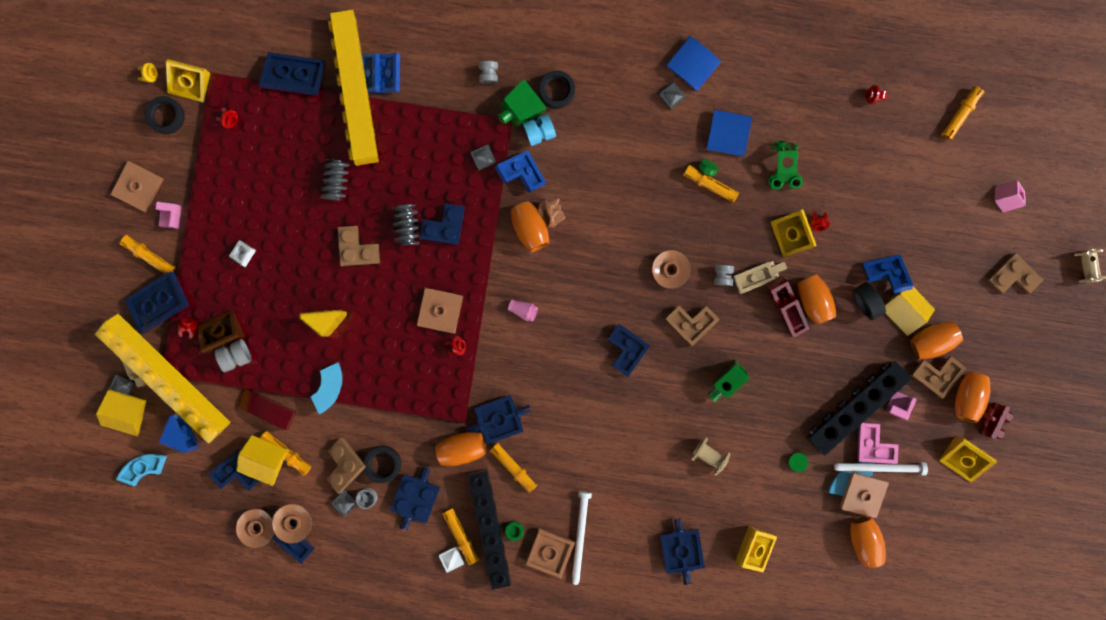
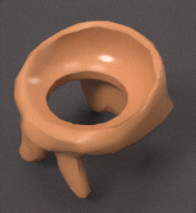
M559 198L552 202H548L547 199L539 202L538 211L542 215L547 228H554L565 219L561 205L558 204Z

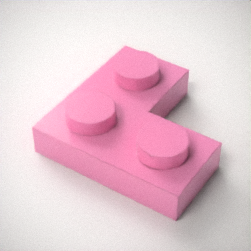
M862 423L859 426L857 461L898 464L899 445L879 443L880 424Z

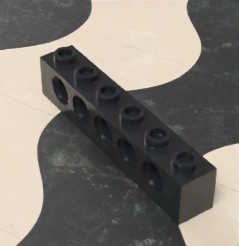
M887 361L880 367L881 371L878 374L869 376L862 388L860 386L851 393L852 396L848 400L844 399L836 406L838 408L833 413L829 412L822 418L823 422L819 426L814 425L808 430L809 434L806 438L821 455L826 456L912 380L897 362ZM885 376L890 380L889 385L886 387L882 383ZM870 389H873L875 391V397L873 399H869L868 392ZM856 402L861 404V409L858 412H855L853 409V405ZM844 414L847 420L845 424L841 425L839 417ZM828 427L832 429L830 437L824 435V431Z
M487 468L469 472L468 478L491 589L511 586L512 581L489 470Z

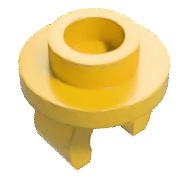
M145 63L143 66L138 67L142 74V77H138V80L145 82L156 81L158 72L152 63Z

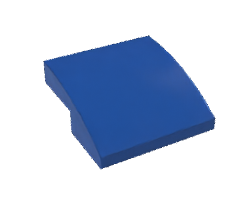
M689 36L666 66L678 78H682L694 91H698L721 61L695 38Z
M362 54L368 94L399 93L400 54Z
M714 109L706 149L744 157L752 116Z

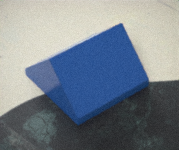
M178 414L170 416L159 443L183 453L199 449L191 426Z

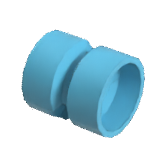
M548 113L539 116L537 121L532 119L523 123L531 146L541 143L542 139L547 141L556 137Z

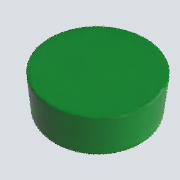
M702 159L699 164V169L709 176H715L719 170V167L708 159Z
M796 452L789 456L788 465L793 471L802 472L808 467V459L804 454Z
M518 521L509 522L505 527L507 539L518 541L522 538L524 534L523 525Z

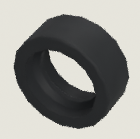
M555 70L543 76L539 83V95L546 106L553 109H561L572 102L575 94V84L569 74ZM553 79L563 80L568 86L567 96L560 101L550 99L546 94L548 82Z
M160 96L151 100L146 106L145 119L149 127L167 135L180 130L184 124L185 113L177 101L170 97ZM168 104L176 112L175 120L169 126H160L154 119L155 111L159 106Z
M864 282L853 289V296L858 307L869 320L873 321L885 314V304L877 290L870 283Z
M382 445L375 447L364 458V465L366 466L364 472L374 482H389L398 475L401 469L400 455L390 446ZM386 453L393 459L394 466L388 475L381 476L372 470L371 461L375 455Z

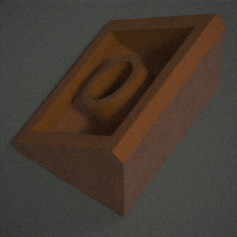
M233 310L197 325L200 351L202 353H211L215 349L245 337Z

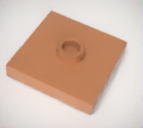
M128 161L111 195L147 213L164 178Z
M425 288L417 326L455 334L463 296Z
M851 472L839 507L842 510L877 518L889 482Z
M539 528L525 565L561 579L575 541Z

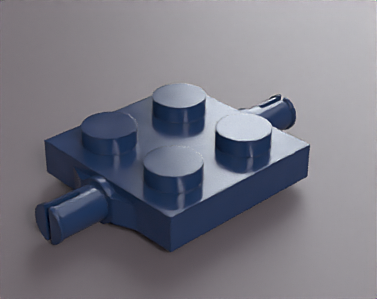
M509 395L474 408L478 421L477 424L469 426L467 429L471 430L469 432L481 431L488 445L524 432L521 416L531 413V409H528L530 408L529 405L518 409L513 402L512 396Z
M423 466L420 477H413L405 473L403 475L390 511L404 517L399 527L402 530L404 527V530L407 531L411 520H417L425 524L428 521L440 490L439 486L431 484L427 480L430 468L427 469V467Z
M677 518L673 519L675 531L660 534L666 574H682L683 585H687V581L690 585L692 584L690 572L705 568L699 529H683L682 518H678V522Z

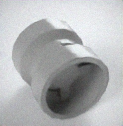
M479 62V69L482 71L481 75H479V83H498V76L495 72L498 70V62Z
M715 265L716 277L714 278V285L733 286V279L731 277L734 273V266Z
M364 488L357 494L356 503L362 509H369L377 502L378 494L373 488Z

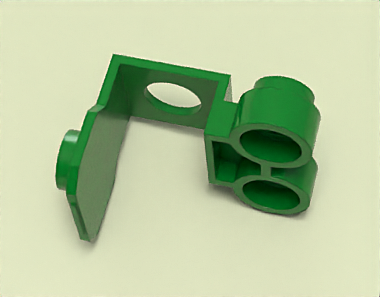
M778 140L770 144L771 149L778 152V168H775V173L771 174L767 179L770 188L778 190L782 188L784 182H787L792 189L800 188L803 184V178L797 173V149L799 148L797 143H786V141ZM785 157L793 159V164L790 167L782 165V160ZM798 179V184H792L793 180ZM775 180L780 181L778 185H773V182Z

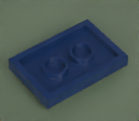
M268 52L259 82L260 88L318 96L326 66L325 60Z
M172 271L125 299L137 329L142 334L190 306L175 272Z

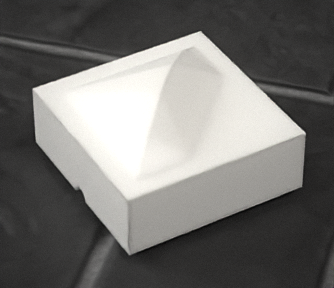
M239 240L229 257L246 267L256 250Z
M457 546L439 554L446 572H450L465 564Z

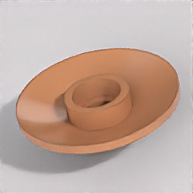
M675 250L662 252L655 258L652 265V274L655 281L668 289L678 288L685 284L691 272L690 263L686 256ZM669 266L674 268V272L671 274L667 271Z
M285 505L273 517V531L283 542L298 543L304 540L311 531V516L300 505ZM292 519H295L297 521L296 526L291 525L290 522Z
M261 509L246 511L240 516L236 524V533L239 540L251 548L265 546L274 536L273 518L269 513ZM255 524H259V525H260V530H259V531L255 530V528H254V525H255Z

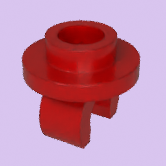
M872 85L866 91L865 96L869 104H875L877 101L880 102L881 99L887 100V92L880 91L877 85Z
M222 108L223 114L221 118L216 117V120L227 129L232 128L237 123L238 115L232 109Z
M816 212L813 213L810 223L813 230L822 232L829 228L830 221L827 219V213L824 212L822 218H818Z
M183 318L178 321L179 337H182L185 331H187L189 338L192 339L195 335L197 322L191 318Z
M457 336L445 342V345L450 344L452 346V351L447 352V355L461 356L464 354L466 344L461 337Z

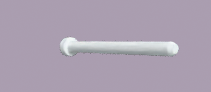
M919 462L918 465L837 463L834 465L836 471L919 473L920 476H926L928 472L926 462Z
M578 491V497L581 499L572 573V584L578 585L580 580L588 498L592 496L591 492Z

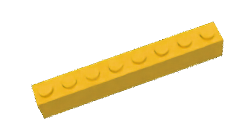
M353 10L330 13L331 20L328 21L330 32L334 34L331 44L332 49L336 50L337 56L334 57V63L340 72V75H337V82L339 87L342 86L343 91L339 95L341 105L345 104L346 110L342 114L344 123H348L349 129L345 130L347 142H351V148L348 149L350 160H354L356 166L379 162L356 17Z
M119 314L104 322L95 333L110 350L208 444L231 423Z

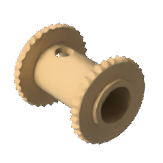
M1103 249L1084 250L1074 254V256L1081 255L1085 279L1079 280L1080 283H1092L1106 279V276H1101L1097 255L1098 252H1103Z
M705 437L695 448L691 460L694 461L698 457L716 469L714 472L716 476L726 466L730 453L727 452L725 456L719 454L706 444L708 438Z

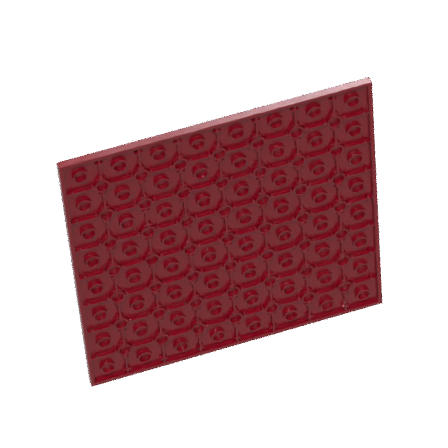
M211 73L177 276L190 306L171 317L164 358L188 380L309 399L317 393L321 386L322 377L320 371L339 362L342 371V386L335 403L466 423L503 191V182L494 167L508 159L513 122L510 120L506 124H502L498 117L369 97L379 162L356 166L354 160H350L348 149L351 148V142H347L345 130L349 129L348 123H344L342 112L346 110L345 104L341 105L339 92L319 90L318 96L260 88V80ZM222 108L232 109L237 113L238 120L232 128L227 129L216 120V117L221 118L223 114ZM489 145L496 163L478 170L471 152ZM325 159L340 160L349 164V167L343 168V170L349 173L342 176L348 181L341 184L347 187V189L340 192L346 195V197L340 198V201L320 198L321 195L326 194L321 188L327 186L322 183V180L328 179L323 175V172L329 171L324 168V165L330 162ZM445 203L465 207L459 245L420 239L423 220L443 221ZM417 205L412 207V210L418 211V213L412 215V217L418 219L413 225L418 226L419 229L414 230L413 233L419 234V237L414 238V241L419 242V245L399 246L400 244L394 241V239L400 237L394 234V231L399 229L394 227V223L398 222V220L393 219V216L398 214L393 211L394 207ZM358 226L360 245L379 244L380 264L340 266L338 227ZM239 240L256 250L246 267L229 257ZM425 288L463 296L455 334L417 326ZM233 310L245 335L242 340L248 347L251 362L242 366L236 364L235 369L223 372L217 362L215 351L211 353H202L200 351L197 328L192 339L189 338L187 331H185L182 337H179L178 321L183 318H191L197 322V325H200ZM331 311L347 312V316L330 336H321L303 321L300 314ZM457 336L461 337L466 344L464 354L461 356L447 355V352L452 351V346L450 344L445 345V342Z

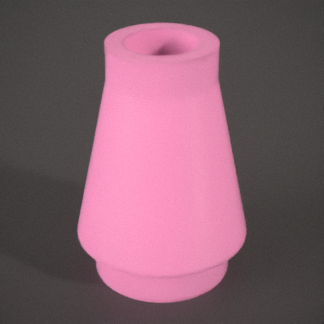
M511 300L508 310L528 322L535 319L538 307L534 306L533 303Z

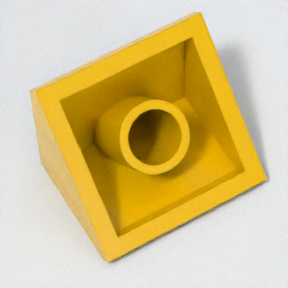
M167 59V93L204 103L208 93L211 73L204 68Z
M803 209L771 221L783 258L816 246Z
M914 287L912 290L894 294L885 303V314L906 336L926 324L935 311L930 303Z
M331 311L300 314L303 321L321 336H330L347 316V312Z
M109 389L96 413L100 425L139 436L146 400Z
M251 435L238 456L237 472L274 486L288 449Z
M957 436L954 437L940 458L941 463L971 483L997 461L966 439Z
M749 525L735 562L742 568L764 572L777 536Z

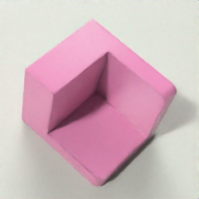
M1018 180L996 186L995 202L1002 212L1026 206L1025 191Z
M156 202V210L160 211L159 226L179 229L181 206Z
M897 392L890 398L885 412L908 420L917 399Z

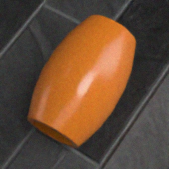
M526 201L511 209L513 228L521 243L530 252L546 247L549 244V234L545 221L531 202Z
M818 275L797 283L798 295L803 309L816 325L836 317L833 296L825 282Z
M943 322L927 327L917 333L910 340V345L917 359H932L956 348L963 341V336L955 322Z
M968 372L959 385L955 399V415L957 418L977 423L980 420L990 398L991 388L988 376L976 372Z
M466 432L445 438L436 444L435 450L441 466H460L471 463L485 455L486 445L481 433Z
M871 516L853 520L850 531L851 541L864 568H876L885 564V542L875 520Z

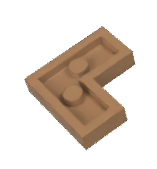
M358 226L338 227L340 266L380 264L379 244L360 245Z
M1014 253L987 281L1000 294H1003L1014 282L1027 294H1030L1043 279L1017 253Z
M677 306L665 318L691 346L720 320L707 306L693 319L680 306Z
M951 356L946 359L939 370L935 369L925 360H921L911 376L938 397L944 399L966 370V367Z
M339 438L327 451L338 464V467L329 475L327 481L337 493H342L366 466L346 440Z

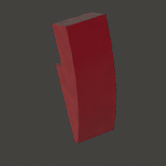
M781 275L765 284L790 335L795 338L809 330V325L789 282Z
M244 389L237 405L252 415L284 430H289L296 415V411L249 389Z

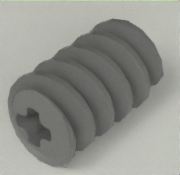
M325 159L330 162L324 165V168L329 171L323 172V175L328 179L322 180V183L327 186L321 188L326 194L321 195L320 198L340 201V198L346 197V195L340 192L347 189V187L341 184L348 181L342 176L349 173L343 170L344 167H349V164L340 160Z
M400 205L393 208V211L398 213L393 216V219L398 220V222L394 223V227L399 229L394 231V234L400 237L394 239V241L399 243V246L419 245V242L414 241V238L419 237V234L413 233L414 230L419 229L418 226L413 225L418 219L412 217V215L418 213V211L412 210V207L417 205Z

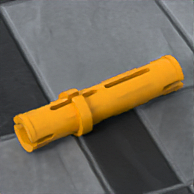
M973 86L966 99L961 101V106L941 133L942 136H945L944 138L948 140L953 139L969 113L975 110L976 103L984 94L983 89L979 91L980 87Z
M688 165L683 176L698 183V186H703L734 203L739 195V192L691 165Z
M125 235L121 239L120 245L132 252L136 258H141L164 275L170 271L174 272V266L151 252L143 243L140 244L129 235Z
M268 431L260 437L263 440L288 449L284 461L287 462L289 467L292 466L303 476L312 468L311 465L299 457L297 452L291 451Z
M499 443L490 450V453L514 477L513 480L515 482L518 481L528 494L537 486L526 474L527 471L522 469Z
M451 508L442 513L457 541L458 549L462 551L468 565L479 561L480 559L472 546L473 542L466 535L454 509Z

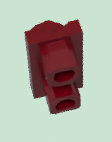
M994 402L988 412L982 415L984 420L979 433L992 439H1003L1005 430L1001 427L1004 422H1011L1014 416L1010 412V408Z

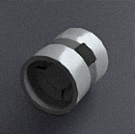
M242 339L231 343L230 347L225 345L215 349L217 362L223 372L235 369L236 364L242 366L251 362L250 352Z

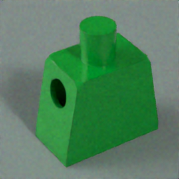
M524 79L504 98L500 105L503 111L497 116L502 124H506L511 120L518 127L526 121L543 115L547 107Z
M734 360L713 381L715 387L708 395L715 402L722 396L728 399L750 379L749 373ZM724 382L730 383V385L727 387L723 386L722 384Z

